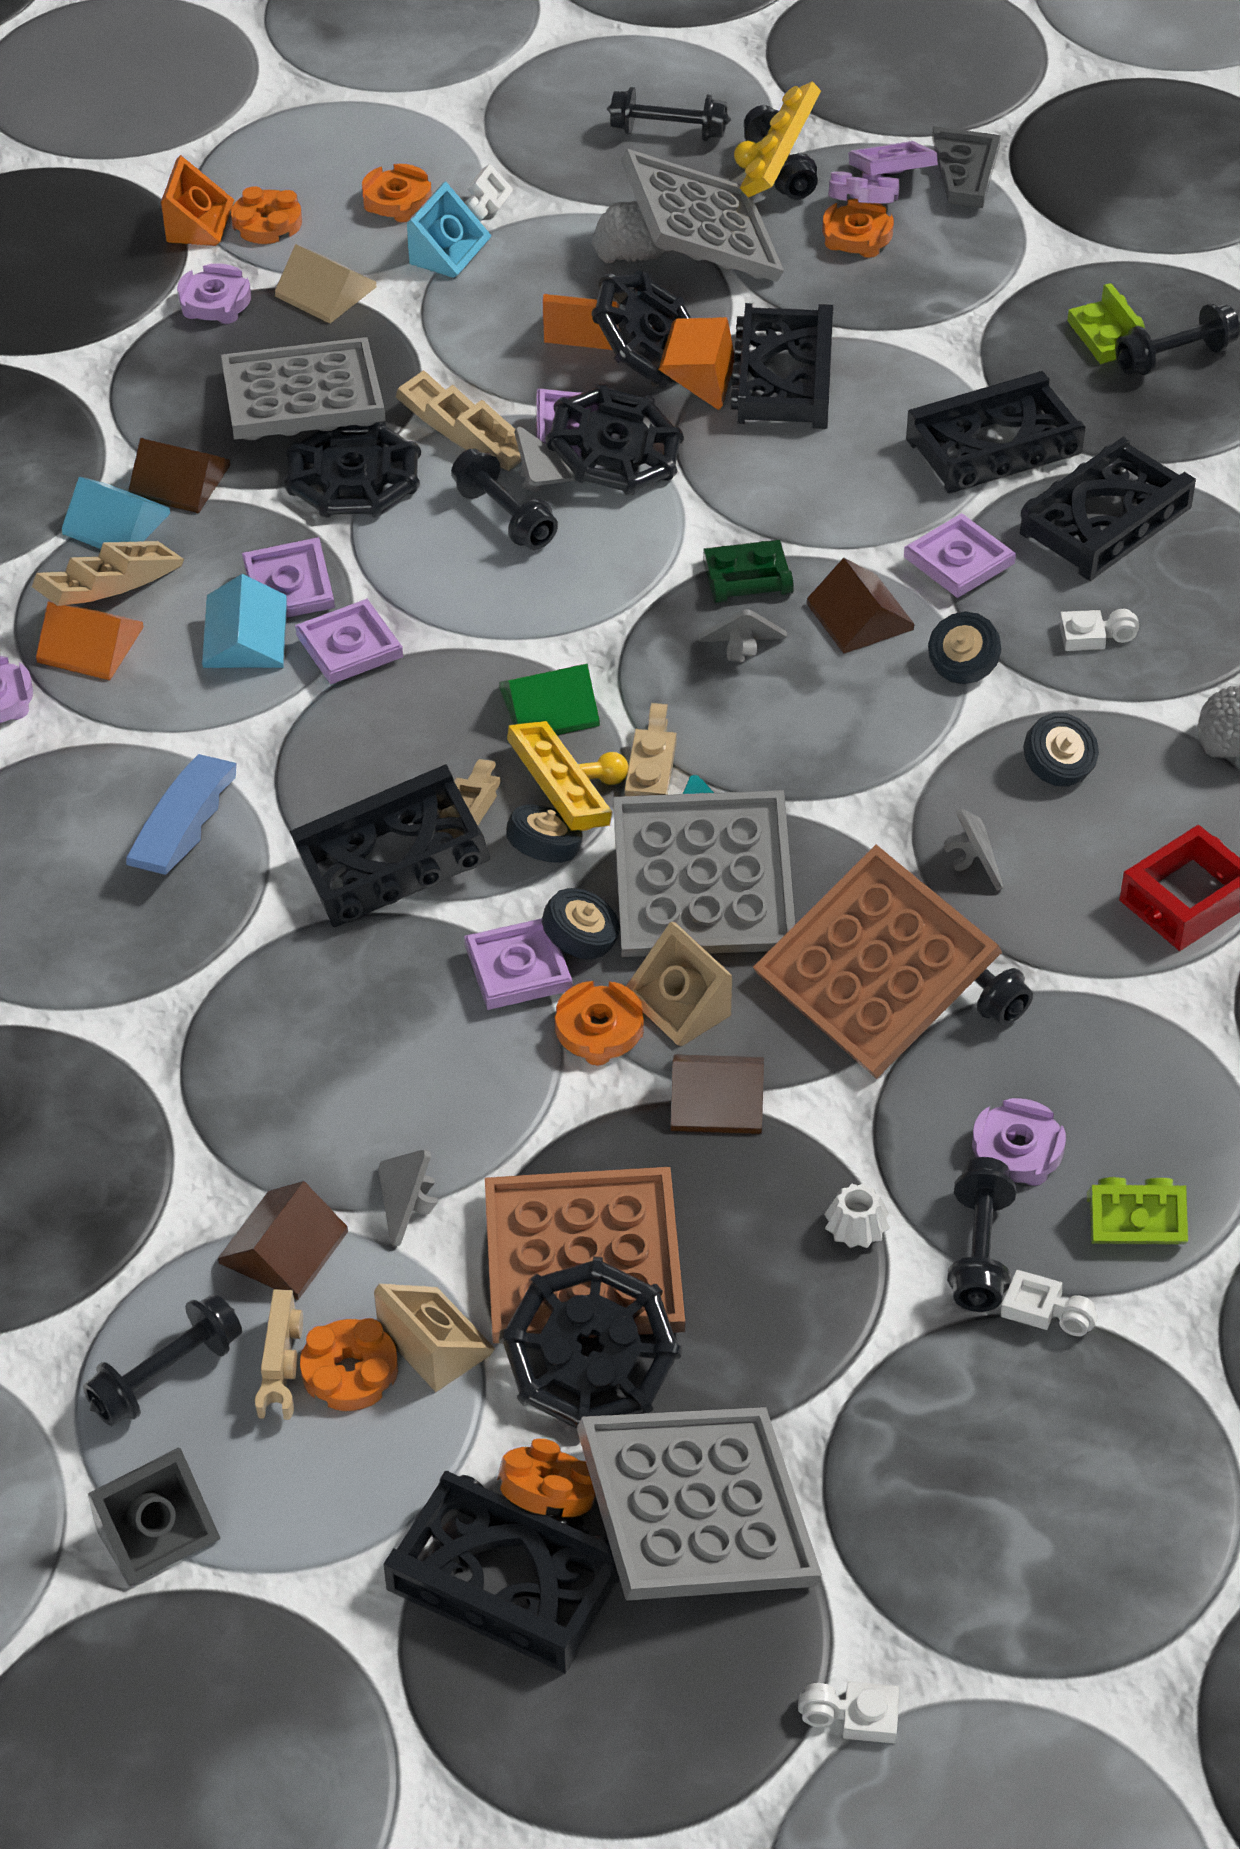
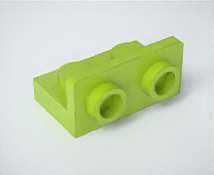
M1112 283L1103 285L1101 301L1072 308L1068 311V323L1100 364L1117 360L1115 343L1118 338L1127 335L1130 328L1140 326L1145 329L1142 318L1134 313L1127 304L1124 295L1120 294Z
M1108 1177L1098 1179V1185H1091L1087 1191V1202H1090L1091 1244L1185 1245L1188 1242L1186 1185H1173V1179L1149 1178L1145 1180V1185H1126L1125 1178Z

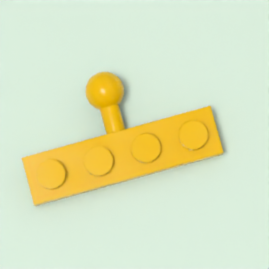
M813 81L801 87L794 86L785 93L782 98L784 103L780 111L770 121L771 128L767 136L757 143L743 141L735 148V162L745 169L746 174L740 189L748 198L771 188L775 183L821 92Z
M547 721L509 725L508 742L570 830L585 831L595 827L610 826L612 810L589 779L599 778L608 785L621 783L626 778L629 768L625 757L617 752H607L601 755L597 762L577 764Z

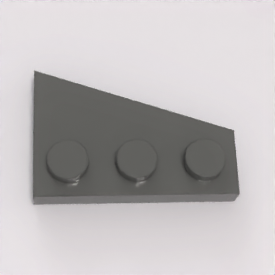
M932 126V141L935 152H937V161L948 203L963 207L983 208L1000 147L1001 135Z

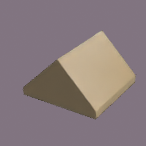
M295 244L275 289V297L317 318L332 323L377 286L376 281L323 255Z
M670 922L626 987L632 990L640 999L643 1013L677 1045L684 1046L731 1016L732 975L678 924Z
M378 1284L374 1290L377 1321L382 1324L383 1331L393 1340L396 1350L435 1392L488 1358L495 1350L493 1345L438 1287Z

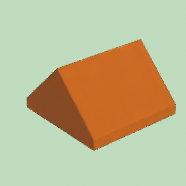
M182 155L175 161L161 200L166 242L216 246L221 241L234 199Z
M543 294L544 343L612 350L599 324L594 323L592 320L591 312L596 307V299ZM612 301V306L619 308V304Z
M728 318L675 319L671 325L658 369L717 410L724 404L733 370V363H735Z
M48 601L36 654L37 663L111 680L144 628L143 622L71 604L57 606L53 602Z

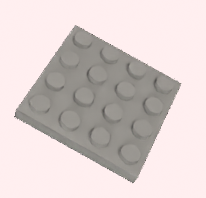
M626 150L621 162L654 245L664 251L674 250L687 254L690 258L697 261L703 259L717 263L727 270H740L757 279L766 278L776 282L779 280L784 272L782 264L752 196L748 198L741 191L740 184L637 151Z
M368 337L221 355L234 440H257L262 436L275 434L291 436L298 434L300 431L316 429L331 431L340 426H370L375 422L386 421L384 404Z
M784 790L613 797L621 957L647 956L670 922L678 924L709 954L769 951L795 925Z
M766 1407L581 1417L577 1426V1432L626 1601L816 1587L822 1573Z

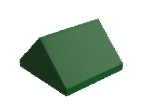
M588 663L499 682L501 694L514 725L547 721L556 735L600 726Z

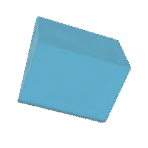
M446 181L438 187L407 222L409 264L454 278L492 236Z
M79 477L62 526V533L99 549L102 548L103 542H144L170 515V508L107 483Z
M244 574L237 576L208 594L206 599L203 668H284L287 595Z

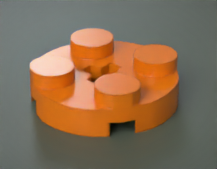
M393 164L394 170L383 172L381 166L370 171L362 181L364 209L367 212L394 217L398 222H408L432 195L431 182L428 181V175L419 167L409 164Z
M251 186L243 190V197L239 198L231 208V220L234 231L236 229L239 230L241 238L252 243L271 244L279 242L280 235L289 232V237L299 231L302 225L301 206L298 202L297 194L292 190H262L260 187Z
M855 198L848 199L846 206L837 208V203H835L823 215L822 233L825 237V246L830 250L859 253L863 257L871 258L877 256L880 253V248L886 246L893 237L894 218L892 214L890 217L886 214V207L880 203H861Z
M594 981L579 983L568 989L558 1000L555 1016L557 1038L568 1051L579 1057H584L589 1064L596 1066L604 1065L609 1062L610 1058L621 1056L630 1051L642 1038L644 1020L641 1001L632 990L616 982L609 981V987L594 986ZM593 1016L598 1019H602L605 1016L608 1017L607 1022L604 1024L591 1023V1017Z
M372 1318L362 1320L343 1319L324 1326L314 1327L306 1336V1345L300 1356V1369L304 1387L314 1399L316 1395L319 1399L327 1401L328 1407L335 1410L355 1411L374 1405L383 1398L382 1392L389 1387L390 1383L393 1386L397 1378L398 1360L393 1340L383 1331L382 1324ZM346 1358H354L360 1361L355 1363V1370L345 1371L343 1365L337 1364Z
M534 1439L530 1447L515 1448L508 1451L502 1457L497 1475V1480H502L500 1490L508 1500L525 1510L546 1515L548 1507L564 1508L562 1517H576L585 1514L592 1508L596 1496L586 1461H580L569 1454L561 1452L560 1446L551 1440Z

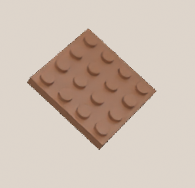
M876 844L753 968L764 981L877 1079L976 980L1002 951L997 943Z
M670 1167L485 1178L493 1344L499 1343V1332L506 1329L530 1286L528 1280L537 1273L543 1276L593 1261V1256L603 1257V1262L650 1285L657 1284L663 1290L661 1298L673 1333L685 1332V1313ZM591 1281L553 1293L561 1302H566L576 1295H589ZM601 1282V1296L625 1308L636 1300ZM544 1302L541 1303L526 1331L527 1333L541 1334L552 1311ZM644 1311L634 1319L638 1334H653L646 1311ZM590 1335L588 1338H594L597 1336Z

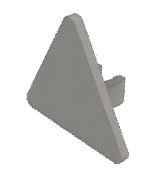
M516 428L514 434L522 460V466L518 473L520 476L526 477L522 484L523 489L537 492L542 485L576 481L574 479L575 474L555 451L549 450L544 442L524 428Z
M748 609L739 611L699 634L700 642L729 641L727 646L728 661L741 663L745 661V656H756V640L787 638L786 630Z
M962 808L956 810V815L967 836L952 835L944 841V850L946 852L954 848H961L965 851L964 856L954 860L955 870L962 871L967 869L972 864L973 858L979 856L996 890L1003 889V883L982 819Z
M419 1150L381 1161L378 1171L392 1245H401L412 1211L419 1214H429L438 1203L437 1198L424 1195L428 1193L435 1183L432 1177L425 1175L431 1158V1153L428 1150Z

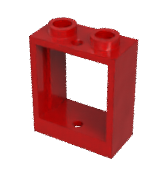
M1198 824L1124 871L1119 901L1178 951H1181L1240 912V857L1228 849L1219 838L1212 836ZM1194 860L1225 886L1189 908L1161 885L1159 881Z

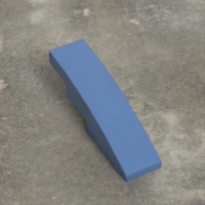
M198 754L178 775L158 802L127 855L126 865L166 875L201 841V825L218 810L219 794L236 778L237 763Z

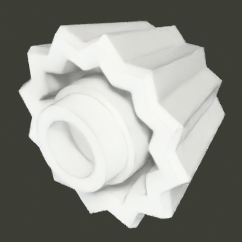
M864 1183L858 1186L851 1184L848 1188H842L824 1214L829 1221L825 1229L833 1233L835 1242H845L849 1248L857 1245L868 1248L871 1242L882 1241V1233L890 1228L887 1222L889 1213L881 1197L876 1194L874 1188H867Z

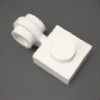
M488 164L480 170L467 188L473 196L464 203L476 218L481 221L487 213L491 215L499 210L513 189L495 168Z
M1128 609L1115 610L1110 614L1107 621L1102 620L1100 610L1060 612L1059 626L1065 651L1105 649L1107 638H1114L1115 641L1120 643L1129 642L1136 637L1140 627L1137 616Z
M1016 1270L1001 1305V1317L1045 1330L1048 1329L1052 1317L1056 1316L1060 1320V1327L1066 1333L1073 1336H1084L1087 1332L1093 1330L1098 1319L1096 1306L1090 1299L1079 1295L1072 1296L1069 1300L1061 1298L1063 1282L1021 1270Z
M847 1681L846 1700H840L832 1686L824 1683H812L807 1685L804 1692L799 1695L798 1711L802 1714V1719L805 1723L816 1727L829 1726L834 1722V1719H843V1739L896 1744L899 1686Z

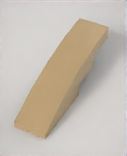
M424 370L398 388L396 398L428 425L466 450L475 448L483 453L488 452L495 455L500 462V467L507 471H510L522 462L514 434L516 429L485 401L481 400L474 404L454 385L445 390Z
M159 541L103 542L98 557H70L65 572L36 573L32 588L57 606L86 603L119 595L150 583L181 567L184 559Z

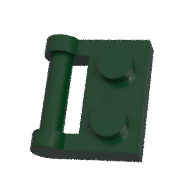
M780 540L703 548V562L715 603L727 602L728 597L778 591L781 595L793 594L794 592L792 572L788 568Z

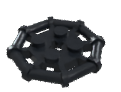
M637 270L634 274L616 276L611 273L604 275L598 283L599 296L596 307L592 310L591 315L593 322L599 324L615 353V361L617 363L623 362L650 380L651 385L655 388L663 389L666 385L677 384L676 381L658 369L673 321L675 319L691 318L683 304L685 300L682 296L679 298L652 281L647 272ZM613 297L620 304L619 308L612 306Z
M597 384L595 389L571 398L561 397L554 403L553 409L555 414L550 433L546 436L545 441L548 449L555 451L575 474L574 479L579 483L587 481L621 490L624 495H634L637 489L660 480L669 481L677 474L676 460L679 446L684 440L682 430L674 427L654 404L655 399L647 395L644 398L610 389L606 384ZM595 404L599 407L598 410L591 412V408L585 409ZM644 418L651 422L649 428L643 422ZM572 419L579 423V428L567 429L568 421ZM612 433L620 435L619 439L612 438ZM654 443H662L664 445L662 454L653 449ZM577 445L581 449L580 455L582 459L571 446ZM645 463L652 467L637 474H634V472H636L639 469L640 465H643ZM599 465L620 471V474L595 468V466Z
M384 421L375 422L370 426L348 425L340 426L331 431L319 430L300 443H292L286 452L289 458L288 477L284 481L287 493L291 496H298L319 511V515L325 518L340 514H371L372 517L381 516L382 510L406 494H414L420 487V481L417 477L418 459L421 456L419 445L414 441H407L386 427ZM330 442L331 446L323 450V446ZM377 443H385L383 444V449L379 447ZM400 460L403 462L402 470L392 467L393 462ZM306 462L314 464L313 468L303 471ZM350 464H357V466L350 467ZM387 483L393 484L392 486L383 491L384 485H386ZM318 484L322 487L324 495L310 486ZM360 496H363V497L365 498V499H339V497H360Z
M593 1256V1261L543 1276L537 1273L528 1280L530 1286L506 1329L499 1332V1343L505 1347L519 1392L517 1395L518 1401L523 1406L529 1404L576 1429L581 1417L645 1414L654 1410L652 1403L675 1360L682 1357V1346L676 1343L661 1298L663 1290L657 1284L650 1285L603 1262V1257ZM591 1281L589 1295H576L566 1302H561L553 1293ZM601 1282L636 1300L625 1308L601 1296ZM544 1302L552 1311L541 1334L527 1333L526 1331L541 1303ZM644 1311H646L656 1341L654 1344L641 1343L637 1325L634 1322V1319ZM595 1335L599 1337V1344L604 1347L601 1353L592 1351L589 1357L582 1355V1345L578 1342L579 1339ZM525 1348L540 1349L547 1372L539 1379L535 1380ZM639 1359H654L639 1388H636L629 1381V1378ZM556 1384L580 1396V1407L578 1408L546 1390ZM609 1389L612 1392L619 1389L626 1397L590 1409L591 1398L599 1396L600 1392Z

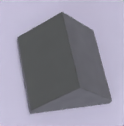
M179 1447L88 1493L96 1531L127 1584L130 1586L221 1539L185 1456Z

